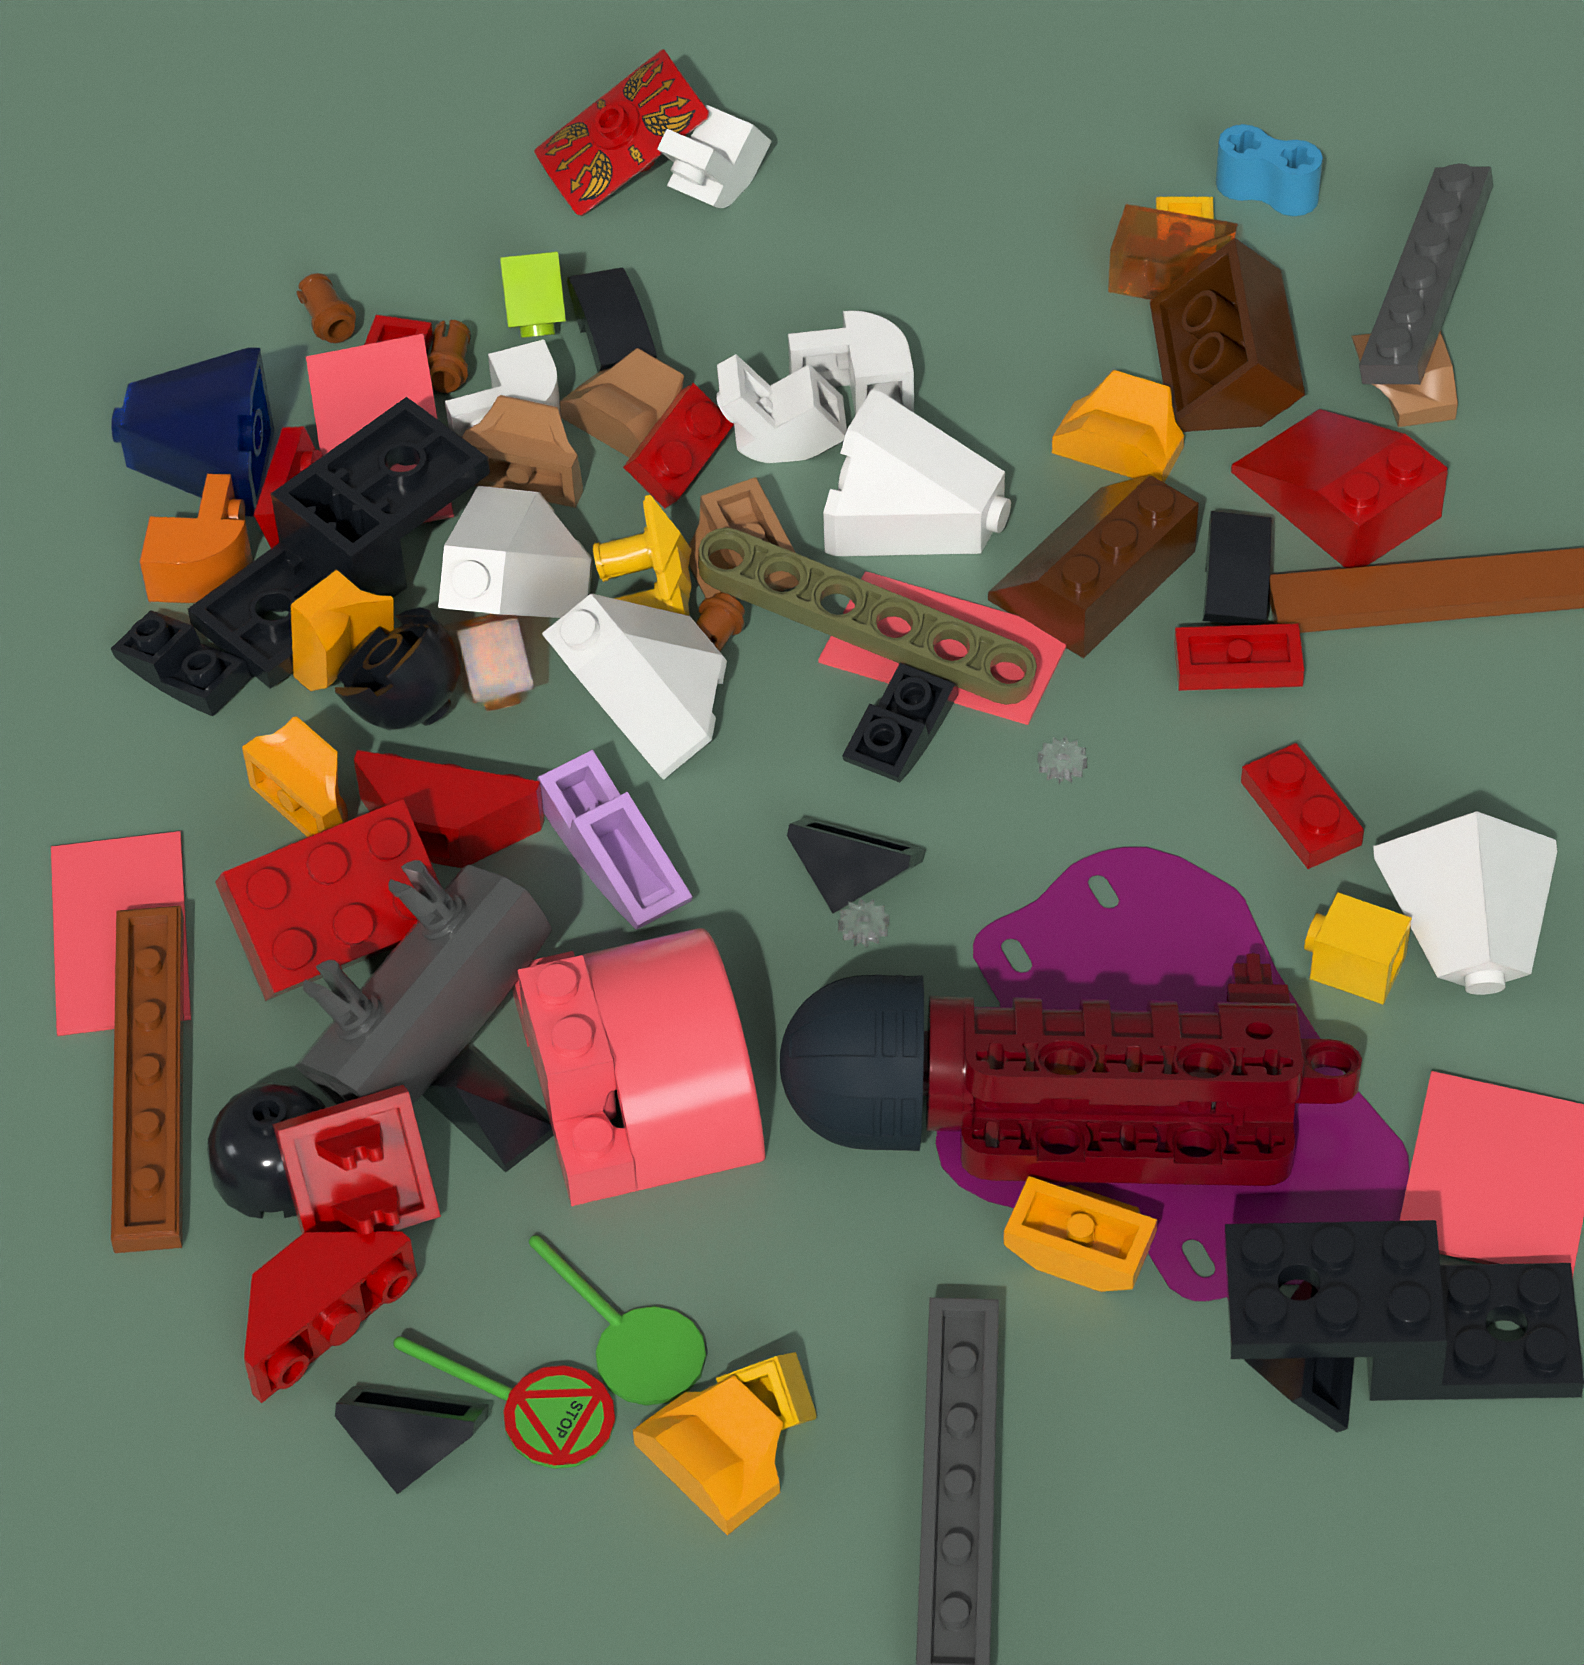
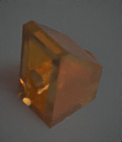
M1126 204L1110 249L1108 292L1153 300L1232 239H1237L1238 223Z
M491 613L444 625L456 646L460 664L459 676L467 700L474 704L483 702L485 711H491L521 703L519 693L534 689L517 616Z

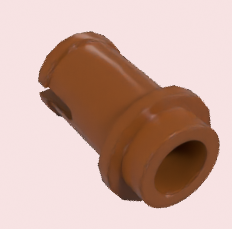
M316 273L305 277L298 285L302 291H297V296L312 317L311 327L315 335L321 340H326L330 343L345 341L352 335L355 329L356 314L354 309L347 302L341 301L333 288L331 280L325 274Z
M445 320L435 326L431 353L427 356L432 387L434 390L442 393L455 391L465 383L469 373L465 357L471 334L468 327L457 320H450L449 331L446 337H444L446 331Z
M715 593L713 597L705 598L699 606L700 617L696 624L721 652L730 636L742 631L745 622L743 619L745 609L737 599L726 593Z

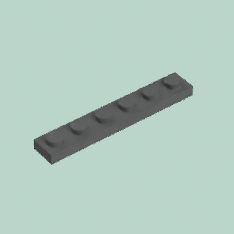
M1457 163L1446 167H1435L1359 363L1362 384H1421L1493 188L1491 166L1471 167L1467 164Z
M929 1297L916 1665H990L999 1299Z

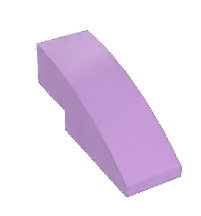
M593 750L537 778L541 786L543 811L554 830L596 887L636 930L692 901L693 896L628 792L620 795Z

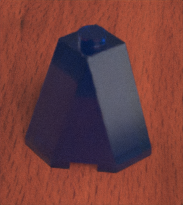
M248 347L128 383L123 406L114 408L111 424L113 441L121 443L126 467L200 498L203 495L207 474H230L235 499H243L245 516L254 517L263 487L275 431L260 348Z

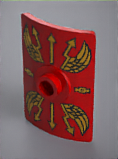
M663 49L540 144L534 152L573 211L578 216H584L639 172L647 171L653 167L655 160L662 155L657 148L667 129L687 136L709 118L710 113L668 53Z

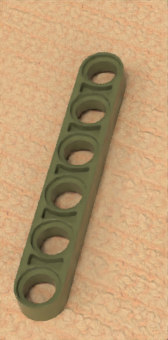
M715 529L707 533L701 540L698 553L699 575L706 584L714 589L894 662L905 664L955 683L956 687L995 703L1005 705L1017 704L1026 699L1032 692L1037 665L1031 651L1020 643L736 529ZM719 549H730L739 553L743 561L739 566L725 570L714 566L709 557ZM784 571L795 576L799 584L788 592H778L769 588L765 583V579L774 572ZM831 594H842L850 598L855 607L846 614L835 615L826 611L822 607L821 601ZM895 616L907 621L911 630L902 637L892 638L881 633L877 628V624L886 617ZM952 639L962 643L968 653L959 660L949 661L939 657L933 647L942 640ZM998 663H1014L1022 669L1024 677L1017 683H1001L993 677L990 670Z

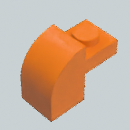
M207 474L198 518L149 517L140 558L148 602L196 603L253 562L245 521V504L243 499H235L230 474Z

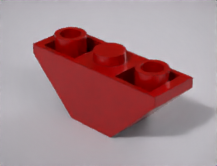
M357 750L354 757L360 799L366 808L371 812L404 799L431 863L463 868L542 830L545 820L540 781L525 779L515 774L500 775L466 769L456 764H437L413 760L393 753L379 754Z
M373 1231L369 1234H361L359 1232H304L252 1274L244 1361L252 1394L256 1399L263 1403L279 1389H286L294 1385L304 1375L309 1364L331 1346H339L348 1341L355 1334L364 1319L384 1303L389 1304L398 1300L408 1290L412 1280L417 1277L411 1239L402 1231Z

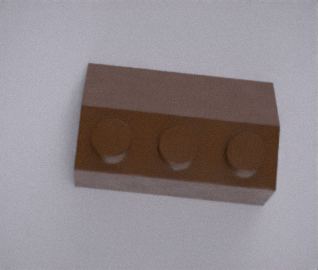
M1232 239L1150 301L1163 385L1171 388L1175 421L1182 432L1262 427L1305 396L1281 270L1238 239Z
M1152 475L1101 487L988 592V601L1010 614L1025 619L1064 643L1068 650L1084 659L1195 553L1199 503Z

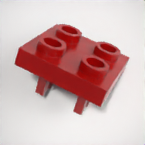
M404 1085L273 1124L302 1234L304 1232H359L361 1234H369L373 1231H397L441 1217L410 1094Z

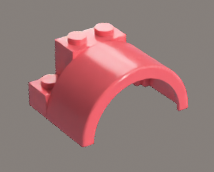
M697 928L577 956L574 955L573 951L532 960L527 968L517 970L519 979L512 987L513 996L527 1047H530L555 1137L556 1153L571 1206L747 1166L765 1160V1144L759 1102L741 1020L722 958L712 936L707 930ZM615 1090H617L624 1128H617L609 1121L617 1115Z

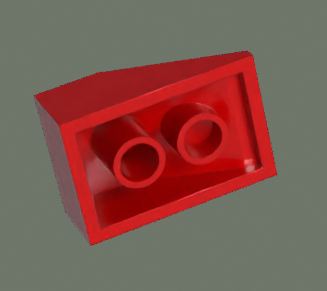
M1318 409L1233 463L1231 473L1344 568L1368 566L1442 517L1448 468L1404 433Z

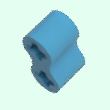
M1246 124L1234 125L1225 129L1220 134L1216 186L1223 196L1230 199L1262 201L1283 215L1302 216L1312 212L1318 205L1323 156L1314 144L1307 141L1278 140L1268 136L1262 129Z

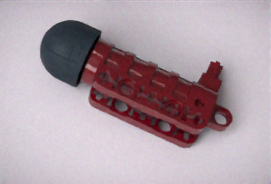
M1250 953L1246 954V963H1233V983H1228L1226 1002H1215L1213 1012L1179 1011L1177 1001L1148 1000L1146 1010H1111L1109 999H1081L1079 1009L1042 1008L1041 998L1014 997L1012 1008L974 1007V997L929 996L927 1031H924L923 975L895 976L876 974L846 977L820 988L797 1009L785 1030L779 1062L781 1081L785 1094L799 1118L821 1137L844 1147L863 1150L920 1151L923 1096H926V1130L960 1132V1160L962 1166L970 1175L979 1179L1027 1181L1028 1176L1045 1182L1270 1186L1285 1181L1292 1172L1295 1149L1293 1124L1295 1104H1338L1351 1100L1358 1093L1362 1058L1358 1050L1343 1041L1301 1039L1296 1004L1290 1003L1288 985L1273 984L1271 964H1261L1260 954ZM1322 1067L1337 1068L1346 1074L1340 1076L1323 1075L1314 1069ZM1051 1144H1063L1073 1147L1075 1151L1060 1155L1048 1152L1043 1147ZM1021 1147H1029V1150H1021ZM1184 1147H1199L1209 1150L1212 1154L1205 1157H1191L1183 1154L1180 1149ZM1090 1148H1098V1151H1090ZM1157 1150H1165V1152H1157ZM1226 1151H1233V1154H1226Z

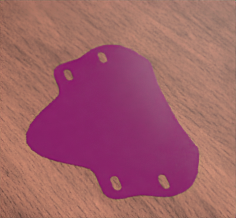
M1148 847L1109 849L1077 861L1068 867L1037 900L984 927L976 935L973 943V958L999 1001L1000 1007L1012 1008L1014 997L1041 998L1042 1008L1079 1009L1081 999H1109L1111 1010H1146L1148 1000L1177 1001L1179 1011L1213 1012L1215 1002H1226L1228 983H1233V963H1246V954L1250 953L1260 954L1261 964H1271L1273 984L1286 985L1276 970L1244 897L1231 885L1187 860ZM1099 875L1107 879L1119 899L1117 906L1105 908L1100 905L1088 885L1091 877ZM1014 939L1022 945L1032 963L1029 971L1020 973L1012 968L1001 949V945L1005 940ZM1289 991L1290 1003H1295L1297 1007L1301 1039H1320ZM1322 1067L1314 1069L1323 1075H1344L1342 1070L1337 1068ZM1358 1091L1351 1100L1344 1103L1295 1104L1293 1122L1295 1149L1292 1172L1285 1181L1277 1185L1048 1183L1060 1187L1073 1185L1138 1207L1140 1214L1157 1219V1231L1148 1254L1168 1287L1183 1298L1192 1301H1212L1227 1297L1224 1244L1225 1224L1399 1221L1409 1178V1155L1401 1139ZM937 1131L935 1144L941 1167L961 1188L988 1202L1010 1208L1015 1207L1026 1181H991L970 1175L963 1168L960 1160V1132ZM1051 1144L1043 1147L1048 1152L1060 1155L1075 1151L1073 1147L1063 1144ZM1021 1147V1150H1029V1147ZM1184 1147L1180 1149L1183 1154L1191 1157H1205L1212 1154L1209 1150L1199 1147ZM1090 1148V1151H1098V1148ZM1158 1149L1157 1152H1165V1150ZM1226 1151V1154H1233V1151ZM1188 1240H1196L1202 1244L1215 1266L1213 1275L1201 1277L1194 1272L1182 1251L1183 1243ZM1291 1280L1285 1284L1300 1285L1304 1280Z

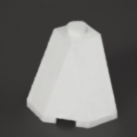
M871 389L847 429L840 453L847 457L840 472L838 490L830 489L823 512L825 553L833 556L981 554L992 533L999 534L1003 531L1010 514L1011 500L1004 497L1005 472L883 392Z
M478 486L444 545L438 608L503 615L561 618L590 594L593 558L582 544L572 536L540 492Z
M591 593L542 633L570 670L663 780L712 740L716 721L712 708L717 684H723L727 660L690 616Z
M1476 811L1373 846L1374 859L1403 914L1412 917L1411 929L1437 978L1465 986L1467 993L1486 995L1504 990L1505 982L1531 974L1557 856L1555 839Z

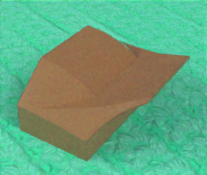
M1441 331L1439 332L1421 384H1372L1388 397L1398 427L1456 420L1458 401L1453 365ZM1371 333L1351 336L1359 361H1361Z
M636 348L613 367L596 373L560 401L561 418L630 458L682 390L684 376L679 371Z
M498 396L480 423L465 430L462 436L464 440L485 454L489 460L490 474L474 486L540 492L547 502L576 508L583 493L580 465L577 453L568 442L559 409L554 406L513 397Z
M756 477L700 497L699 525L688 544L691 548L689 567L705 598L713 597L715 593H724L706 584L699 575L698 553L701 540L707 533L715 529H736L796 553ZM719 549L709 557L714 566L725 570L733 569L743 561L739 553L730 549ZM784 571L774 572L765 579L767 586L778 592L796 587L799 584L795 576Z

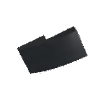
M623 267L568 276L566 282L580 333H587L597 373L613 367L636 348L654 358L657 357L640 302Z
M1211 511L1205 565L1207 575L1202 621L1235 625H1265L1270 576L1272 517Z
M152 610L137 621L110 648L118 661L146 682L174 699L210 716H214L252 678L245 659L201 644L193 625Z
M899 663L878 705L875 706L869 703L842 755L843 760L900 783L918 762L949 713L958 696L956 684Z

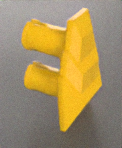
M646 495L644 496L645 500H643L647 525L644 527V533L605 543L598 542L593 544L594 560L599 577L602 579V582H606L611 578L653 568L657 576L653 589L613 599L690 616L688 603L692 585L688 565L691 548L681 532L653 497Z

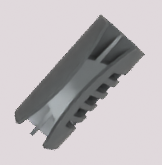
M413 860L401 866L413 887L390 879L388 884L389 891L402 901L418 919V922L412 926L406 936L390 952L361 989L342 971V967L335 960H327L316 966L330 990L325 986L306 979L304 980L303 990L305 993L313 998L334 1021L318 1037L296 1063L295 1067L336 1105L400 1085H404L409 1091L413 1105L484 1025L518 981L517 970L529 966L551 933L552 928L546 916L525 888L505 876L467 865L443 889L420 860Z

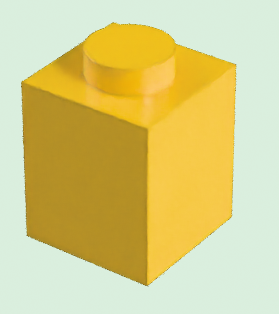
M1337 892L1327 915L1317 913L1310 924L1306 936L1304 949L1313 953L1310 979L1384 1005L1407 955L1412 917Z

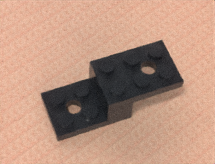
M405 397L271 493L279 543L189 607L190 624L225 653L245 659L250 673L271 689L293 673L291 604L335 570H338L360 590L375 595L392 596L394 598L407 589L400 539L490 474L488 457L411 399ZM396 464L404 466L417 465L414 469L406 472L390 470ZM270 610L274 612H289L280 620L270 621L261 618L264 613Z
M1436 1220L1225 1224L1224 1244L1231 1359L1366 1357L1370 1401L1582 1397L1584 1378L1571 1263L1440 1265ZM1291 1280H1304L1311 1283L1318 1292L1310 1299L1299 1301L1286 1297L1280 1291V1287ZM1496 1321H1511L1519 1325L1525 1334L1515 1341H1501L1493 1337L1488 1332L1487 1327Z

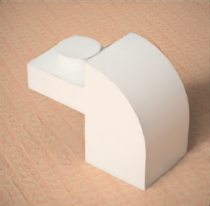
M706 105L705 107L709 111L710 116L705 122L694 129L690 138L667 129L657 150L673 162L670 170L673 174L667 186L716 208H725L730 206L750 185L772 141L753 124Z
M843 311V328L788 334L789 375L809 364L833 387L850 385L855 416L871 389L883 392L914 413V370L909 345L905 335L891 321L873 313Z
M545 340L488 354L492 389L445 401L448 428L460 437L463 436L465 430L480 423L500 395L557 407L561 416L557 370Z
M737 354L717 364L720 390L716 395L717 403L726 419L734 423L737 450L743 455L764 463L801 461L815 457L844 441L847 426L843 396L809 364L771 386Z

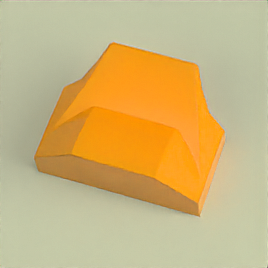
M1117 370L1111 371L1089 395L1073 403L1052 437V453L1133 479L1152 475L1165 483L1184 448L1185 436L1175 421L1171 388Z
M335 570L291 604L293 677L309 691L328 688L337 679L338 671L349 654L368 634L379 626L386 634L394 630V599L392 596L375 595L362 591L338 570Z
M292 717L285 726L273 734L256 736L242 746L250 787L304 835L310 837L348 821L347 805L339 795L338 751L300 718Z
M1028 1176L1004 1229V1246L1034 1269L1099 1292L1132 1290L1156 1234L1157 1219L1140 1214L1138 1207L1073 1185L1060 1187Z
M734 1375L701 1392H685L633 1429L634 1444L726 1535H729L780 1493V1481L775 1466V1458L783 1422Z

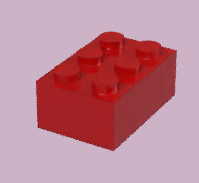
M404 799L226 870L215 881L265 1001L303 986L305 979L313 982L323 978L316 966L324 961L335 960L342 969H345L395 948L412 926L418 922V919L402 901L389 891L388 884L390 879L413 887L401 866L413 860H420L439 884L440 882Z

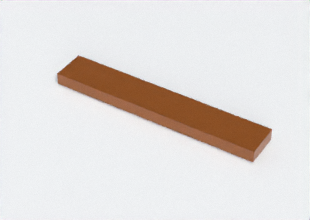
M1584 548L1274 574L1269 576L1268 597L1274 624L1299 623L1300 633L1584 608Z
M181 906L116 911L111 1243L114 1253L182 1248L184 917Z

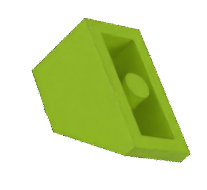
M558 251L501 257L500 263L508 327L520 326L521 338L555 334L554 323L566 321Z

